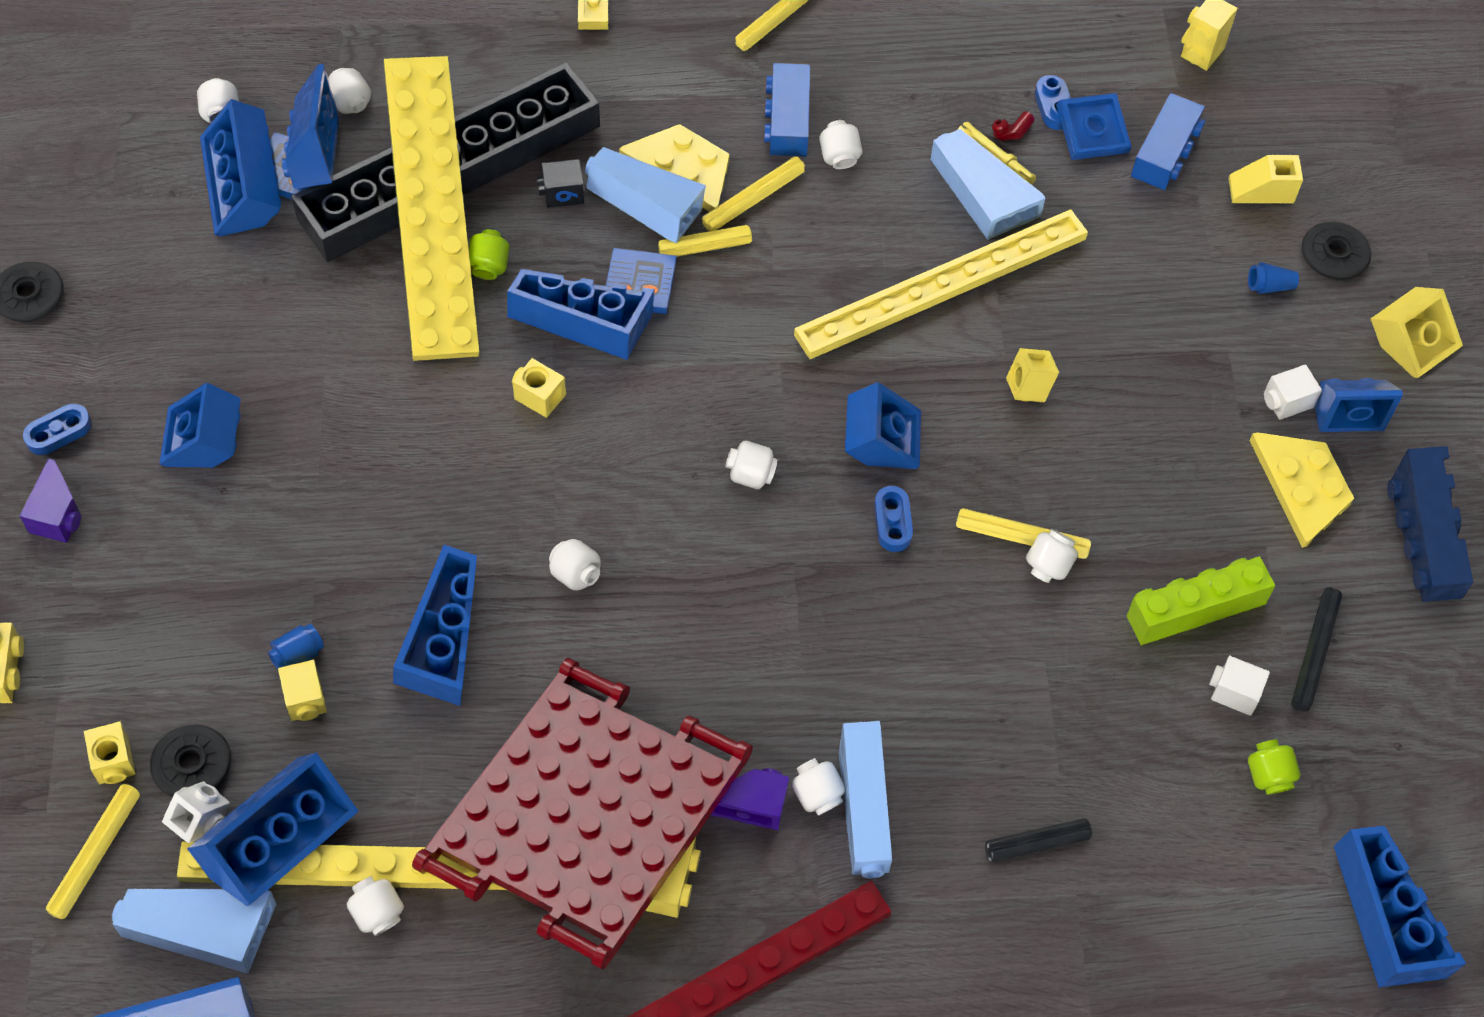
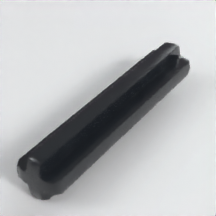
M1078 819L987 840L985 843V853L988 860L994 862L1089 840L1092 835V829L1088 819Z

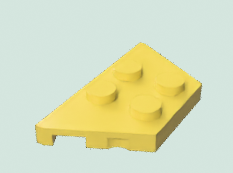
M676 125L624 145L619 149V153L706 185L702 208L710 212L719 206L725 183V174L729 165V153L684 126Z
M1258 432L1253 433L1250 438L1251 445L1301 547H1307L1318 533L1325 530L1337 515H1341L1351 505L1354 497L1326 443Z

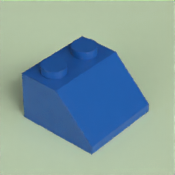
M1371 378L1360 380L1329 379L1321 381L1319 386L1322 392L1315 404L1319 432L1385 431L1403 397L1402 390L1388 380H1373Z
M207 382L170 405L167 411L159 464L164 467L213 468L231 458L237 447L235 438L237 425L241 418L239 412L241 398Z
M880 382L849 394L846 414L845 452L867 466L918 468L920 466L921 410Z

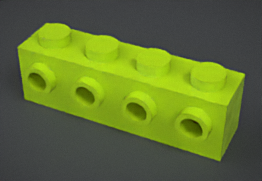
M1260 556L1250 560L1240 558L1232 562L1228 567L1219 570L1210 568L1201 572L1197 577L1188 580L1179 578L1167 584L1166 587L1157 590L1149 588L1140 591L1132 600L1127 618L1140 644L1144 645L1266 605L1275 587V583Z

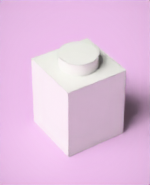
M1305 364L1271 376L1264 392V398L1267 406L1274 410L1278 419L1281 420L1314 408L1322 389Z
M1229 656L1224 667L1217 665L1209 683V685L1215 687L1211 700L1251 716L1260 700L1270 672Z

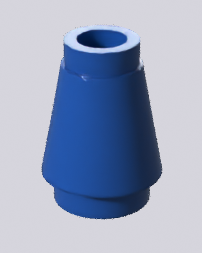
M1263 262L1251 266L1248 273L1249 289L1256 291L1257 294L1295 290L1299 283L1297 271Z

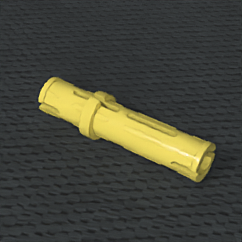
M970 122L963 123L966 130L962 126L958 128V130L964 131L1028 183L1033 185L1036 175L1018 163L1015 155L1012 153L1007 154L973 127Z

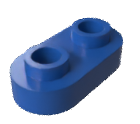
M1055 75L1043 76L1038 80L1035 89V98L1043 122L1051 129L1063 130L1056 104L1061 99H1070L1066 83L1060 77Z
M68 404L28 424L24 429L23 439L30 452L36 455H46L86 435L91 428V418L86 408L82 405ZM44 438H48L47 440H45V441H43V442H39L40 440H42V439H44Z
M886 486L880 489L875 497L874 510L878 541L884 549L891 552H900L910 545L913 535L909 497L903 489L897 486ZM894 505L896 509L890 510L886 506ZM896 534L900 539H892L889 536Z

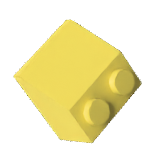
M1415 287L1371 318L1381 348L1414 378H1419L1463 346L1444 289Z

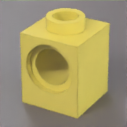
M1020 348L1006 379L1015 400L1045 402L1059 371L1050 351Z
M533 358L525 367H520L512 379L514 399L546 418L566 395L565 377ZM535 385H540V386H541V387H538V388H533V386H535Z
M314 660L278 668L285 704L291 721H309L316 718L319 714L327 713L320 678Z
M121 721L84 731L90 768L99 784H116L124 781L126 777L136 775L129 737ZM118 752L113 759L103 760L107 754Z

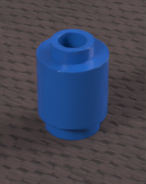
M308 624L305 627L299 625L271 641L272 650L268 651V655L278 670V668L310 661L317 657L318 651L324 648V643L312 624Z

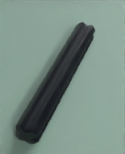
M1332 587L1325 588L1322 593L1292 698V706L1301 711L1310 710L1313 704L1343 596L1340 590L1333 589Z

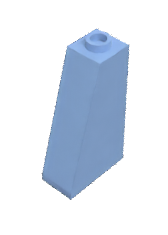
M959 129L952 133H945L933 140L930 160L987 240L1041 217L1045 196L964 131Z
M605 147L595 157L591 156L586 164L585 174L588 175L587 189L671 242L677 243L702 211L706 185Z
M880 721L843 723L838 753L841 779L845 785L843 797L852 875H862L863 878L867 879L883 876L884 873H889L892 863Z
M128 889L124 899L119 900L115 905L112 921L113 926L121 937L248 974L276 907V901L269 890L250 906H246L224 889Z

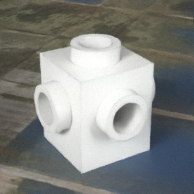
M203 781L175 792L162 823L187 843H191L201 838L225 818L224 815L230 802L220 795L215 787Z

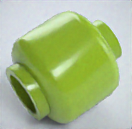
M485 229L482 233L473 235L468 245L472 274L485 280L497 278V275H501L506 271L510 244L496 230Z
M1277 739L1256 744L1258 751L1248 757V765L1254 786L1259 790H1265L1266 795L1294 789V782H1297L1301 776L1294 749L1288 745L1279 746Z

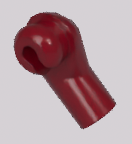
M1024 111L1014 124H1008V121L1005 119L1002 121L997 119L992 124L993 136L1000 141L1021 139L1035 122V118L1030 112Z

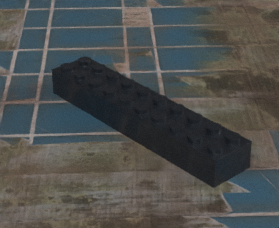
M567 62L454 116L462 194L464 195L600 127L599 102ZM392 147L333 175L332 183L311 186L291 196L297 220L327 263L400 227Z

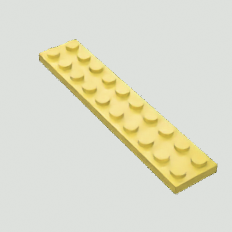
M448 56L384 59L413 361L479 357Z

